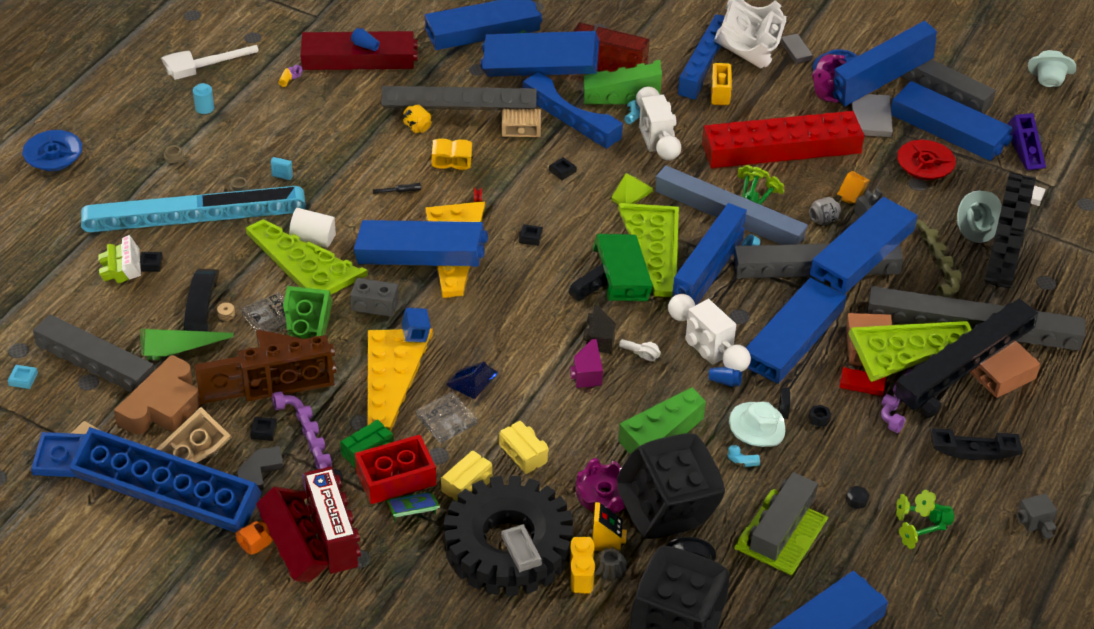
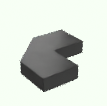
M280 446L256 450L238 469V477L254 482L260 490H264L261 472L284 468Z

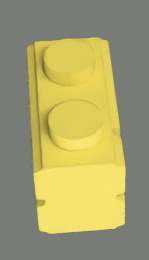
M518 421L512 424L511 427L500 431V447L524 473L528 474L534 471L536 467L539 468L548 462V446L543 440L539 441L530 426L526 427L522 421Z
M471 451L441 477L442 492L458 502V494L465 488L472 492V484L483 480L488 485L490 477H493L492 463L484 457L481 458V455L475 451Z

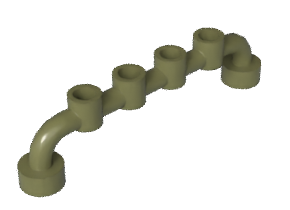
M917 219L915 227L921 230L922 239L927 241L930 254L934 255L937 259V267L943 270L946 283L951 285L950 287L949 284H938L936 296L951 298V295H955L959 291L961 272L951 269L954 264L952 256L943 255L945 254L946 246L944 242H936L938 239L937 229H929L923 221Z

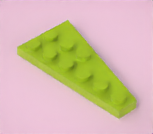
M618 203V210L628 234L637 236L653 284L652 291L654 296L672 297L674 277L677 274L679 207Z
M264 219L246 227V234L299 287L329 290L332 295L355 283L357 278L363 279L368 276L367 269L363 267L359 269L348 260L342 261L336 258L334 253L309 241L305 243L300 240L299 236L295 234L291 236L283 232L282 228Z
M968 321L851 327L848 334L870 381L873 382L927 361L931 355L939 353L947 344H952L962 334H967L972 329Z

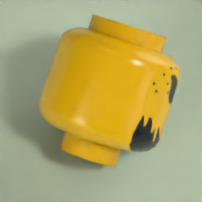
M419 104L408 106L403 112V123L414 133H424L432 124L431 114Z

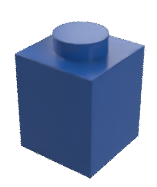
M405 309L402 320L405 342L427 341L431 328L427 309Z

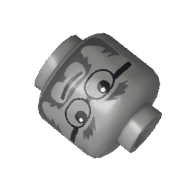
M831 197L814 201L809 209L811 220L820 226L836 222L841 212L840 204Z

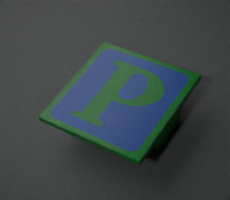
M432 492L386 500L394 522H396V517L433 511L436 515L437 508H440Z

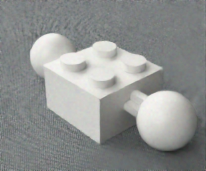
M643 87L636 95V103L641 108L639 128L649 152L657 151L662 159L673 160L681 153V143L675 137L673 130L674 126H676V116L672 114L670 102L666 101L664 95H660L653 87Z
M678 294L671 298L668 304L669 314L675 320H687L685 340L704 359H707L712 365L723 360L725 367L740 370V372L748 368L751 361L750 353L744 346L734 345L736 323L709 299L695 306L694 300L686 294Z

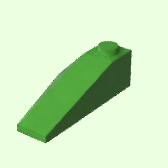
M140 329L141 354L147 356V360H161V356L173 355L232 338L234 333Z

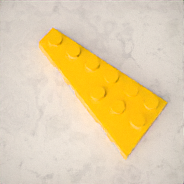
M485 201L425 207L427 221L482 222ZM436 266L442 298L464 295L468 272L471 266Z
M403 329L368 330V425L378 419L384 427L390 431L392 430L398 417L402 402L404 403L407 390L410 388L420 366L423 353L425 354L427 344L433 336V329H430L426 342H405Z

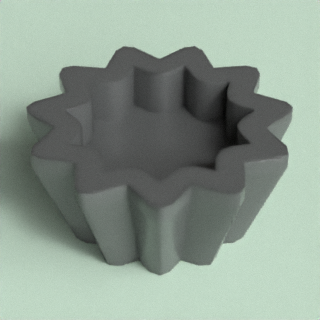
M613 547L600 551L595 558V574L601 575L602 579L609 578L613 581L615 577L622 578V573L627 571L625 566L627 562L624 556Z

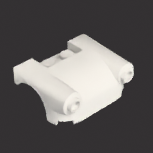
M728 0L725 7L727 12L722 26L717 30L714 42L760 69L767 67L772 61L770 57L771 52L780 42L787 16L783 15L780 9L782 6L777 1L765 7H754L744 0Z

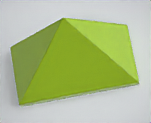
M626 173L613 193L611 200L616 204H635L653 192V188L640 179Z

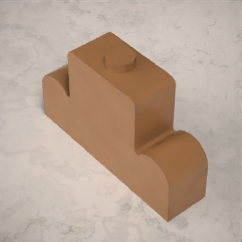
M171 354L114 409L116 424L134 434L146 432L150 428V422H154L169 431H176L201 405L198 388L192 386L193 380L189 363Z

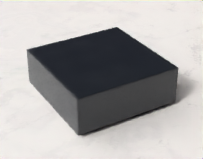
M562 157L549 165V171L559 179L564 180L576 173L577 167Z
M523 224L519 243L539 246L543 227Z
M141 252V272H161L162 252Z
M188 322L186 323V331L212 332V324Z
M782 387L779 399V412L782 414L783 419H788L790 388Z
M254 417L250 432L251 439L273 441L277 428V419Z

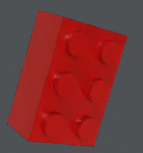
M421 435L355 453L356 473L370 504L436 485V466Z

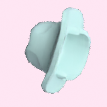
M1047 50L1029 60L1028 70L1031 74L1038 76V81L1041 85L1045 87H1060L1066 74H1074L1076 72V63L1073 59L1064 56L1059 51Z
M980 190L973 191L964 196L958 208L957 221L960 232L965 238L972 242L983 243L995 236L1002 207L999 198L992 192Z
M769 402L742 403L736 406L730 413V429L742 442L754 446L774 447L779 445L784 439L785 423L782 414Z

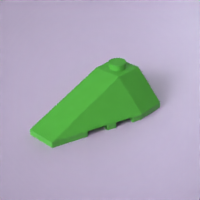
M287 286L283 307L288 336L307 339L325 335L332 307L330 291Z

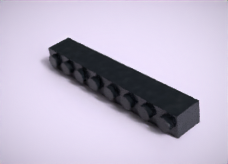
M1019 298L1012 303H1008L1001 311L993 313L989 319L977 324L973 330L967 334H962L958 340L952 344H947L942 351L931 355L921 365L915 366L911 372L900 376L896 381L895 396L915 411L929 399L935 397L976 369L981 363L1035 328L1038 312Z

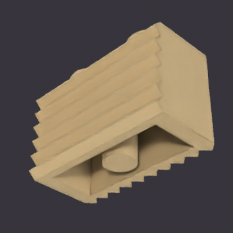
M502 109V137L541 136L540 109Z

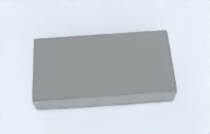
M798 34L781 37L780 43L795 64L812 60V53Z
M524 524L501 531V537L519 572L542 565V559Z

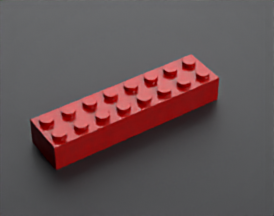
M854 111L704 125L702 145L710 168L860 154L862 153L865 135Z

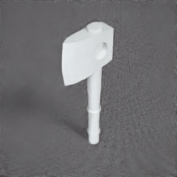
M257 45L246 46V48L227 51L226 53L193 60L190 51H182L161 57V60L166 67L168 75H171L176 80L196 75V68L257 53L258 47Z

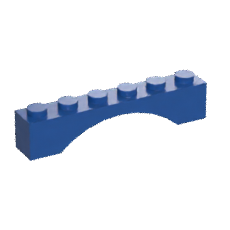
M715 14L679 77L678 95L694 100L699 95L711 62L718 50L723 47L714 42L717 30L722 26L725 16Z
M537 72L523 81V88L537 90V106L607 149L622 138V122L609 114L588 112L569 104L557 93L553 80L544 74Z

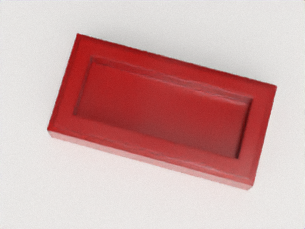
M843 367L839 388L883 396L886 377L871 382L866 371Z

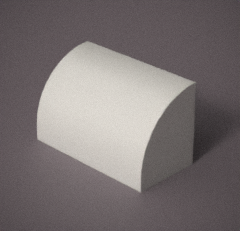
M296 208L291 219L289 235L295 234L305 243L309 241L317 246L328 248L336 235L335 218Z

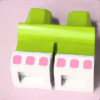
M130 235L122 238V244L120 245L107 244V251L99 254V261L103 268L99 269V274L104 282L115 279L119 284L141 276L139 247Z

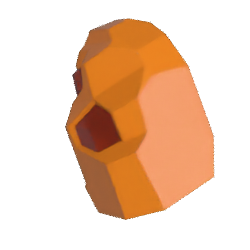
M263 520L252 522L235 533L240 547L251 555L260 552L273 541Z

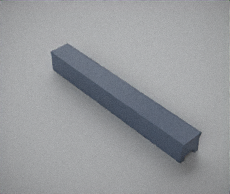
M666 165L656 175L655 192L717 218L726 205L730 203L747 210L746 221L742 226L747 231L780 245H795L805 240L808 224Z

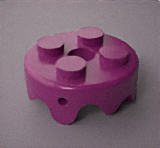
M827 54L818 62L812 74V79L814 81L815 93L820 100L838 103V100L833 97L834 69L846 63L843 61L845 59L844 55Z
M593 458L588 462L584 470L578 472L576 496L581 505L587 510L595 513V502L603 504L613 513H617L625 508L617 486V477L622 468L619 463L613 461L608 465H602L599 459ZM608 488L610 491L601 492L599 489Z

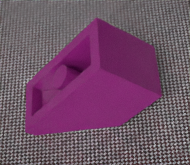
M592 339L574 356L573 366H570V378L575 380L576 388L602 386L603 368L597 339Z

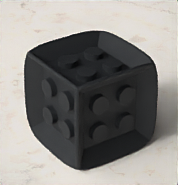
M693 433L660 438L639 446L630 454L617 477V486L622 501L636 529L645 539L666 537L698 527L710 518L725 494L723 479L710 452L701 438Z
M670 546L659 547L650 560L638 585L631 608L629 629H717L727 599L729 586L728 569L713 560Z

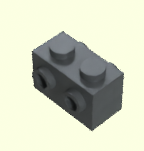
M357 278L350 295L351 310L393 317L399 300L398 284Z

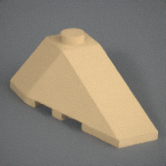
M200 407L156 449L197 463L216 453L232 437Z

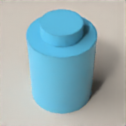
M205 83L195 86L193 88V97L196 112L200 114L211 113L214 110L212 87Z

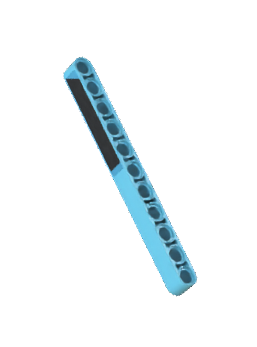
M299 186L94 204L84 206L81 209V227L86 232H100L294 213L296 208L305 209L306 203L304 190Z

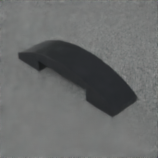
M198 268L192 278L186 303L184 331H186V323L188 322L208 323L209 304L213 287H216L219 269Z
M931 428L930 430L933 448L941 453L957 458L995 460L1017 456L1023 452L1019 434L996 433L995 438L954 436V432L951 429Z

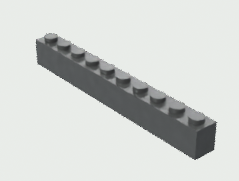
M871 286L867 314L891 315L892 322L899 324L968 321L973 330L977 324L983 323L993 313H998L1005 306ZM1037 311L1038 317L1035 328L1016 340L1018 342L1080 351L1085 337V318Z

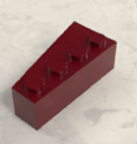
M274 486L256 503L260 517L265 522L269 535L274 540L279 550V555L284 560L291 578L294 581L310 583L329 564L322 542L315 536L318 529L309 517L312 511L310 506L306 505L304 501L307 498L306 492Z

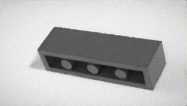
M792 472L788 480L784 479L780 486L779 494H774L770 501V508L768 511L764 510L762 512L759 525H754L750 531V550L776 561L814 501L818 483Z

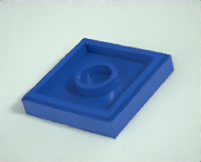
M42 432L31 467L32 475L76 477L69 469V466L86 434Z

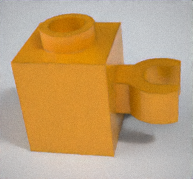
M851 171L847 173L837 194L842 196L841 199L846 203H856L857 197L863 195L870 180Z

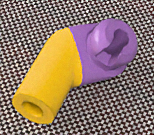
M294 65L293 67L286 68L278 81L279 85L286 87L290 80L299 78L303 72L302 67Z

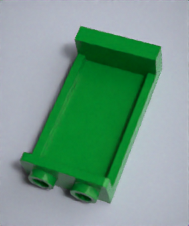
M597 234L593 251L599 252L609 287L606 296L608 301H648L653 284L637 236L632 234Z

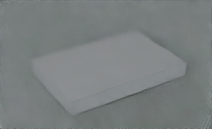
M867 94L851 103L852 111H854L865 136L892 137L890 95Z

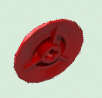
M914 140L902 145L898 150L897 160L900 166L911 176L920 180L929 181L943 178L950 174L956 165V158L952 151L935 141Z

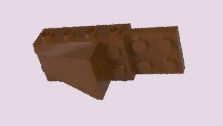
M256 330L257 348L238 351L239 357L194 365L201 404L243 396L246 397L248 402L272 397V393L282 391L283 395L334 386L333 373H337L335 361L332 360V356H335L333 343H328L326 335L303 339L264 330Z

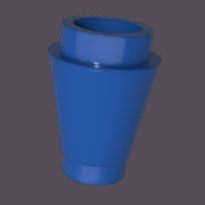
M356 28L352 33L351 41L354 42V45L373 51L378 49L380 41L365 29Z
M711 367L709 370V380L734 388L741 385L742 372L727 367Z

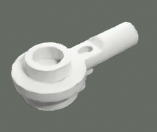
M622 339L619 343L620 348L631 350L648 361H655L661 355L659 347L652 342L640 345Z

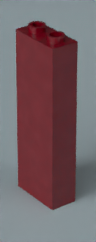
M414 31L368 32L380 41L376 51L354 45V42L351 41L353 32H302L300 57L303 70L414 69V61H418L417 39H414Z

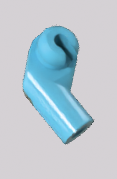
M632 100L627 104V107H630L629 111H631L624 117L627 124L633 123L640 117L641 108L637 105L636 100Z
M732 445L728 448L729 453H727L729 460L738 466H760L759 455H743L740 453L741 449L737 445Z

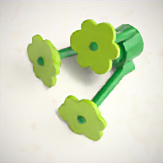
M750 165L738 168L737 176L744 180L743 198L762 205L772 192H778L779 194L785 192L783 189L784 184L775 176L769 177L770 175L767 171ZM767 177L765 185L768 187V190L759 200V194L754 191L757 181ZM753 180L751 188L747 192L749 181Z
M923 490L922 494L916 496V506H910L908 498L904 494H901L897 500L896 516L899 521L904 519V514L907 515L909 511H915L923 517L929 515L930 521L936 524L935 526L916 531L913 525L904 522L902 527L899 528V534L902 537V543L907 545L909 549L915 548L919 535L937 530H946V525H951L954 521V511L951 506L935 503L936 495L928 490Z

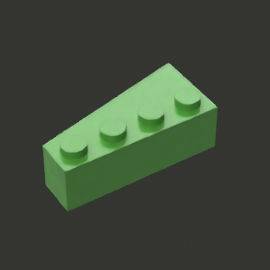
M660 60L653 61L654 64L649 65L644 63L637 64V67L629 69L625 67L618 68L614 72L607 70L597 72V74L583 75L584 104H628L630 101L636 100V95L640 89L648 86L655 88L660 94L662 80Z
M691 387L619 424L618 442L631 454L636 448L647 442L686 434L704 419L706 401Z

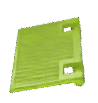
M773 489L763 501L762 507L750 525L744 529L738 538L734 549L792 576L829 517L809 508L776 561L750 550L747 542L749 541L752 527L759 525L762 512L764 510L768 511L773 495H778V491Z

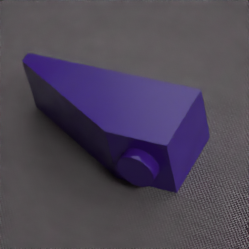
M1034 114L1015 115L1007 125L1012 126L1011 135L1013 137L1011 142L1026 171L1045 169L1046 165Z

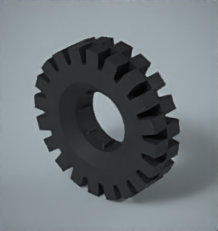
M1009 172L985 284L1011 289L1036 177Z
M510 475L508 485H504L502 476L490 477V487H487L483 480L472 484V492L465 488L458 494V502L452 501L448 508V515H445L444 540L446 558L450 566L455 565V573L462 580L468 576V585L479 589L483 583H486V593L498 595L500 587L506 586V596L518 595V586H523L526 594L538 590V581L546 587L554 581L555 574L559 576L566 568V561H570V545L573 539L574 526L571 511H567V503L562 497L555 499L556 491L547 485L540 491V482L530 478L525 486H521V476ZM500 524H524L525 528L531 533V540L542 559V565L519 572L509 551L498 550L489 545L486 541V533Z

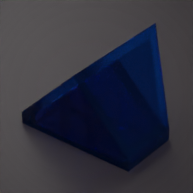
M483 361L458 370L446 384L449 388L476 399L498 372Z

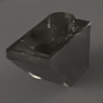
M594 305L593 313L588 314L587 326L589 328L584 329L583 341H586L587 345L592 339H597L599 352L612 354L616 323L600 306Z

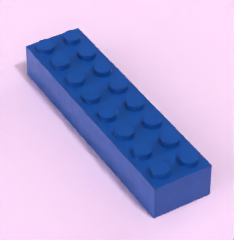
M89 427L69 466L74 475L81 480L235 533L240 528L247 526L256 503L262 494L254 482Z

